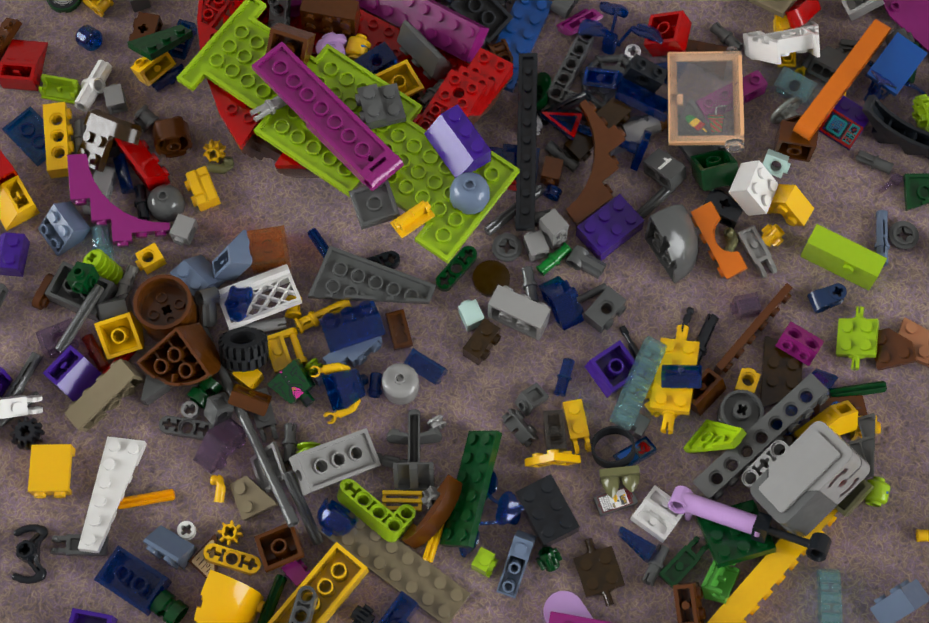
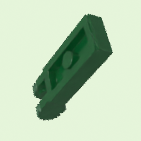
M695 536L688 545H685L658 574L672 589L673 585L679 584L700 561V557L709 549L706 544L702 546L697 554L691 550L699 542L700 538L698 536Z

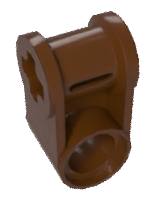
M504 38L501 39V42L492 45L487 44L489 52L513 63V55Z

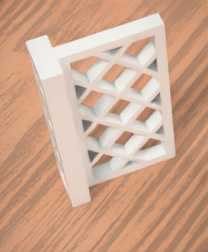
M287 264L219 289V303L229 330L302 304L301 297ZM290 283L287 289L280 287L282 285ZM272 290L269 295L262 294L263 292ZM277 291L283 293L281 298L274 297ZM288 295L296 296V299L285 300ZM253 297L251 302L244 301L245 299ZM259 298L265 299L263 305H258L255 303ZM270 301L277 303L275 307H267ZM236 303L233 309L226 308L227 306ZM241 305L247 306L244 312L237 311ZM252 308L259 310L254 315L249 314ZM234 315L241 317L238 321L231 323Z

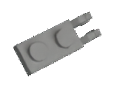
M753 225L737 232L740 243L753 266L756 267L762 279L767 277V273L761 264L763 262H766L771 273H776L777 268L772 260V255L756 227Z

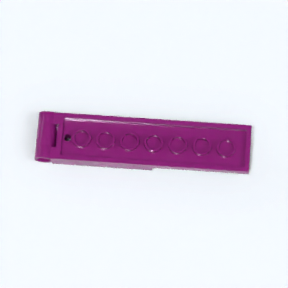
M283 42L252 64V70L371 191L377 189L404 166L401 158Z

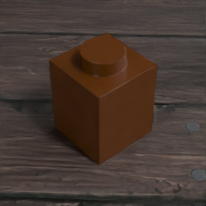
M546 156L540 183L547 187H558L564 160Z

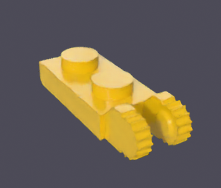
M582 399L563 402L570 441H572L574 454H579L580 448L577 442L579 439H584L586 452H592Z

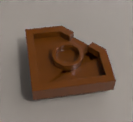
M890 328L878 330L877 355L875 358L877 370L917 362L913 342Z

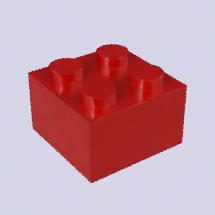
M683 10L650 15L643 45L652 57L665 56L668 52H685L692 22Z

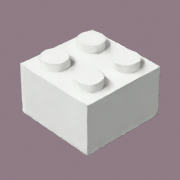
M760 160L744 162L739 166L729 194L748 216L767 214L779 184Z

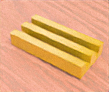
M382 490V504L390 511L395 512L400 506H386V503H418V506L413 507L416 512H422V491ZM387 496H418V499L387 498Z

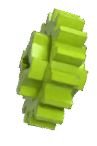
M922 94L916 96L913 100L914 105H912L914 112H912V117L915 119L917 127L929 132V96Z

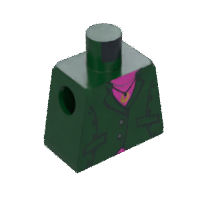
M294 359L267 383L270 388L290 404H295L300 400L307 408L315 401L309 393L315 384L300 359Z

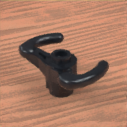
M29 524L14 530V536L16 537L27 532H36L30 540H23L16 546V556L23 562L28 563L35 572L34 576H23L14 573L12 579L19 583H37L44 580L47 575L46 569L40 564L41 542L48 535V530L45 526L38 524Z

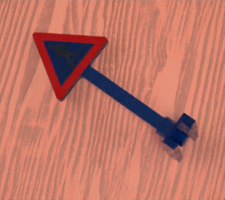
M541 113L545 120L571 140H574L577 131L592 137L590 128L580 124L581 113ZM645 130L638 143L625 140L619 145V147L633 153L630 169L638 170L652 132Z

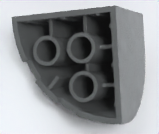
M681 204L669 206L650 215L644 237L674 283L685 278L692 271L699 253L698 236L691 219L692 216L689 215L685 206Z

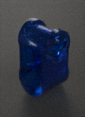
M230 287L224 305L231 321L239 322L246 317L249 305L253 299L252 287Z

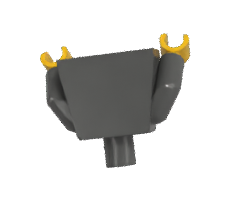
M830 46L820 50V57L818 58L809 53L801 64L802 67L794 71V78L797 74H802L799 81H803L805 71L808 70V73L828 82L847 55H845L842 48L834 49Z

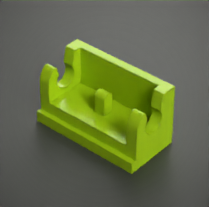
M46 74L41 76L43 87L39 86V92L42 95V99L75 104L74 102L81 91L77 80Z

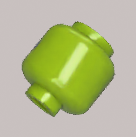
M874 476L873 479H868L867 481L874 486V489L865 497V504L881 507V505L888 502L890 485L882 477Z

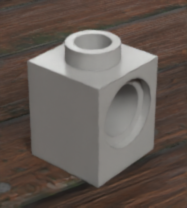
M111 84L108 87H103L106 107L110 115L128 111L125 92L121 84Z
M178 213L170 230V236L174 243L181 246L184 244L190 246L199 227L196 219Z
M542 230L526 233L523 237V244L530 261L533 262L548 257L549 248Z

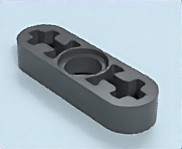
M169 415L162 417L159 421V428L166 435L202 441H210L216 436V429L210 422ZM171 421L172 425L178 426V432H176V427H169L167 430L164 424H168ZM185 424L193 425V430L190 433L182 431ZM197 425H199L198 428L200 430H206L209 427L212 432L205 436L202 431H197Z

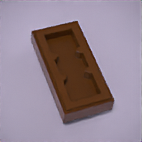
M404 309L385 313L394 351L412 347L413 343Z

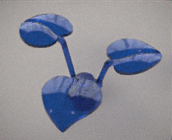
M601 2L599 5L602 12L614 15L610 31L607 27H603L601 22L592 19L583 20L578 30L579 35L587 34L603 37L601 50L606 54H614L616 47H620L621 43L631 32L640 37L658 42L661 45L663 43L661 34L655 27L638 23L637 26H631L619 40L618 35L613 33L617 16L626 18L629 11L625 6L617 3Z
M869 60L867 64L872 67L874 62ZM871 70L870 72L876 78L878 86H874L875 82L871 81L867 89L868 93L863 100L866 102L868 95H875L879 100H884L890 93L887 91L883 94L882 85H887L894 89H897V87L889 79L883 78L880 73ZM907 81L904 85L919 91L921 94H926L924 90L910 81Z
M494 470L486 500L489 498L498 505L496 521L480 522L479 526L506 525L507 523L516 525L520 521L521 512L525 508L511 491H506L499 501L492 496L498 487V479ZM479 529L474 548L458 547L462 557L465 558L466 555L476 548L480 537Z

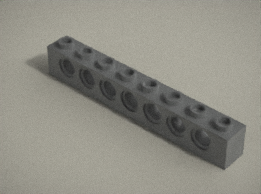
M810 373L746 432L747 434L742 439V442L735 449H727L692 482L708 499H715V501L720 499L724 495V490L728 486L733 487L739 481L738 477L773 442L777 440L783 441V436L788 431L790 433L799 426L798 422L802 418L807 419L812 415L815 406L824 404L829 398L827 396L830 394L829 390ZM804 394H811L813 398L810 402L805 403L802 401V396ZM795 407L798 409V412L795 416H788L787 410ZM775 421H781L783 426L779 430L772 429V424ZM760 435H767L768 439L765 443L760 444L757 442V438ZM744 449H753L752 455L744 457L742 454ZM732 461L737 462V469L729 471L728 464ZM716 475L723 476L721 484L716 485L713 483V478Z

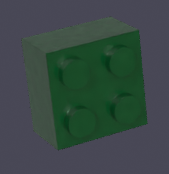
M726 148L690 156L692 176L703 191H713L718 187H729L732 185L738 171V162Z

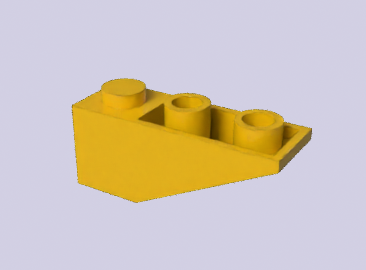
M849 400L830 405L795 431L794 436L798 439L816 421L824 422L838 435L855 431L858 426V411Z

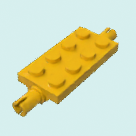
M677 325L675 339H660L650 411H657L663 416L660 430L663 434H666L667 427L668 434H673L674 421L677 416L690 415L694 386H688L689 380L681 377L677 381L678 386H665L669 383V377L665 375V371H696L700 342L687 341L689 331L687 325H684L683 332L682 325Z

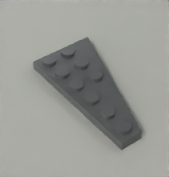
M329 246L308 298L430 304L436 285Z

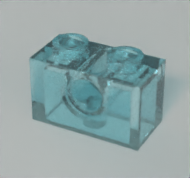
M786 66L783 67L774 83V86L777 87L775 91L784 96L788 93L793 97H799L801 99L800 104L808 102L818 83ZM793 81H798L800 84L797 91H791L790 84Z

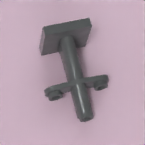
M412 409L408 412V433L400 432L398 429H390L386 439L389 443L408 445V462L393 463L395 490L425 491L430 485L435 487L434 462H420V444L438 443L442 440V433L437 428H431L427 432L420 433V411Z

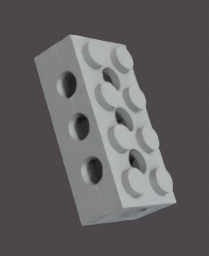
M367 428L302 451L289 458L303 496L339 483L344 479L365 473L381 465Z

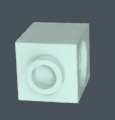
M768 149L763 165L771 175L781 178L783 173L787 174L791 163H788L790 156ZM778 161L781 163V166L774 167L772 162Z
M466 300L458 306V313L467 332L478 328L484 319V315L477 300Z

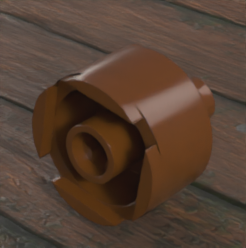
M175 116L154 122L152 135L155 151L158 155L164 154L166 158H174L185 155L186 150L189 148L191 150L192 140L189 125L183 120V117Z

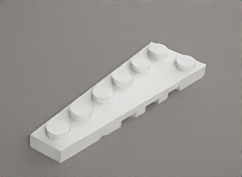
M107 436L78 545L79 551L100 553L111 524L116 517L117 508L125 496L124 492L128 483L130 484L135 467L138 466L147 445L145 441Z

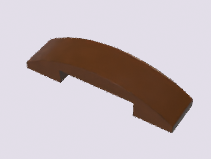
M448 474L437 489L441 493L419 525L412 524L401 540L414 549L419 548L430 540L452 513L463 484Z

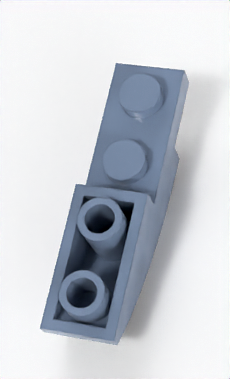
M377 334L349 341L322 358L325 365L336 362L347 365L349 362L353 367L357 364L360 366L367 360V356L371 352L375 353L381 348L383 343L382 337ZM321 373L318 377L313 378L314 382L319 387L322 384L327 385L333 379L332 376L335 373L326 375Z

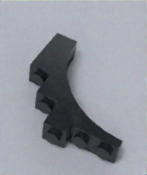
M868 95L862 111L873 125L871 133L877 142L881 144H899L905 154L926 155L929 159V132L902 120L886 108L875 95Z

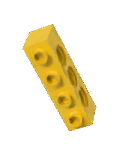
M65 102L42 104L47 172L51 179L68 177L67 155H72V152H75L74 142L71 141V136L74 134L72 124H70V119H72L71 108H68Z

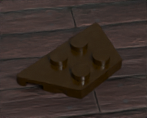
M769 336L764 337L760 400L764 408L776 403L778 404L802 382L803 362L775 346L777 341Z

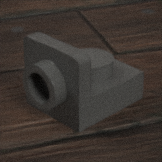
M535 383L520 393L515 404L525 416H529L533 409L546 402L549 396L538 383Z

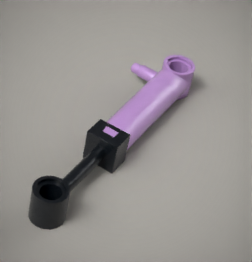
M685 486L675 487L668 502L669 509L677 514H685L686 521H690L692 515L750 534L752 540L765 543L769 534L807 547L806 555L813 561H825L832 543L831 538L824 533H814L809 540L771 527L773 518L771 515L762 512L755 515L693 494Z

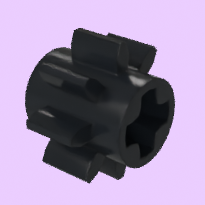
M366 604L363 608L358 605L350 616L354 620L352 623H373L376 617L372 614L374 610Z

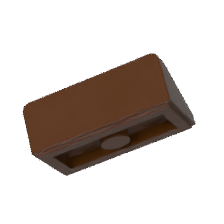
M235 383L228 403L265 416L272 397Z

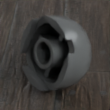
M164 184L157 186L150 192L147 199L150 214L160 222L174 221L178 213L181 214L185 210L184 196L173 185Z

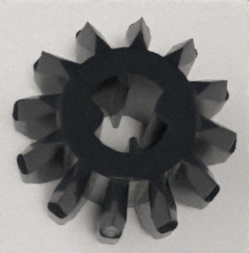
M25 417L23 422L17 419L18 425H11V428L15 430L10 433V436L13 438L12 443L17 445L19 449L25 447L27 451H30L31 445H37V441L43 442L40 436L44 435L45 431L42 430L43 425L40 422L37 423L36 418L30 420L28 417Z

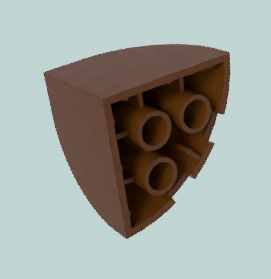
M200 323L176 327L136 362L150 377L171 386H185L202 382L216 374L221 367L220 356L216 346Z

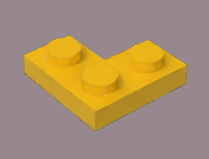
M554 449L547 450V454L534 453L532 457L525 458L524 461L525 467L569 466L581 463V456L572 454V451L559 453V450Z

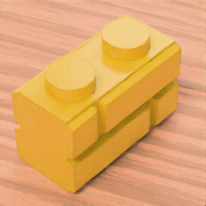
M206 166L185 174L187 180L184 183L188 192L192 190L194 196L190 198L194 207L198 206L202 212L221 204Z

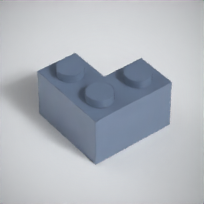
M907 579L889 590L891 595L888 597L883 594L875 599L874 602L876 604L870 610L879 623H896L929 602V595L917 579L909 582Z

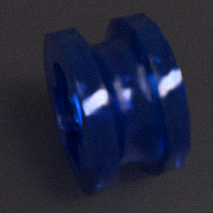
M547 185V190L544 191L543 195L552 201H559L562 190L555 185Z

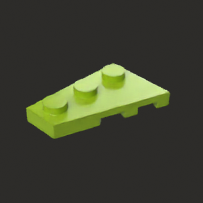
M706 419L683 449L687 453L735 449L747 433L743 428Z

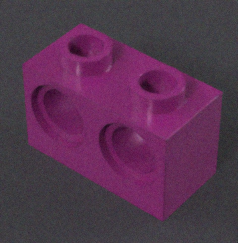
M790 321L775 346L810 366L824 341Z

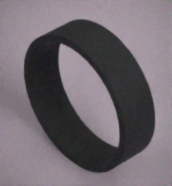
M605 427L599 430L591 441L593 458L601 467H624L635 456L634 438L623 427ZM611 434L625 436L632 443L631 451L626 457L617 461L601 459L594 450L597 442L604 436Z

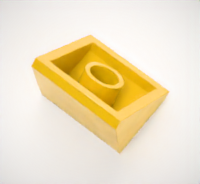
M131 312L94 323L107 360L144 348L143 327Z

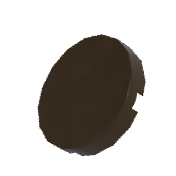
M488 260L480 263L475 268L472 281L474 288L481 295L492 297L498 285L509 287L510 274L509 270L501 262Z

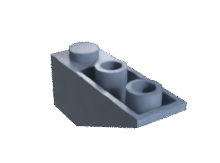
M517 530L496 592L516 598L537 536Z

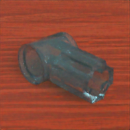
M108 225L91 227L92 250L100 249L114 261V257H112L114 256V251L110 244Z

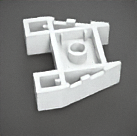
M814 21L807 22L798 28L765 34L762 31L743 33L744 53L751 60H760L780 65L781 57L788 56L791 52H809L817 58L820 57L819 24Z

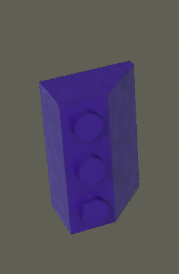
M458 104L440 114L424 133L454 178L465 172H473L491 161V149Z

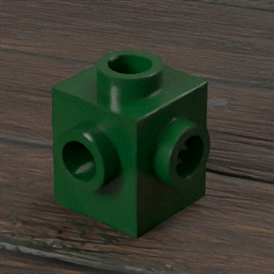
M77 261L73 269L68 273L66 280L71 290L75 293L89 294L94 285L97 284L100 276L94 265Z

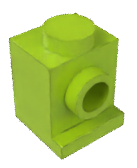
M480 547L471 564V569L490 578L499 560L495 558L494 553Z

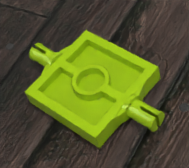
M859 306L856 307L855 317L839 318L836 356L852 359L851 370L856 369V371L859 370L860 359L876 358L879 320L864 318V307L862 306L860 308Z

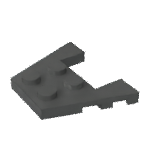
M875 413L858 417L862 438L847 442L870 465V472L865 479L874 477Z

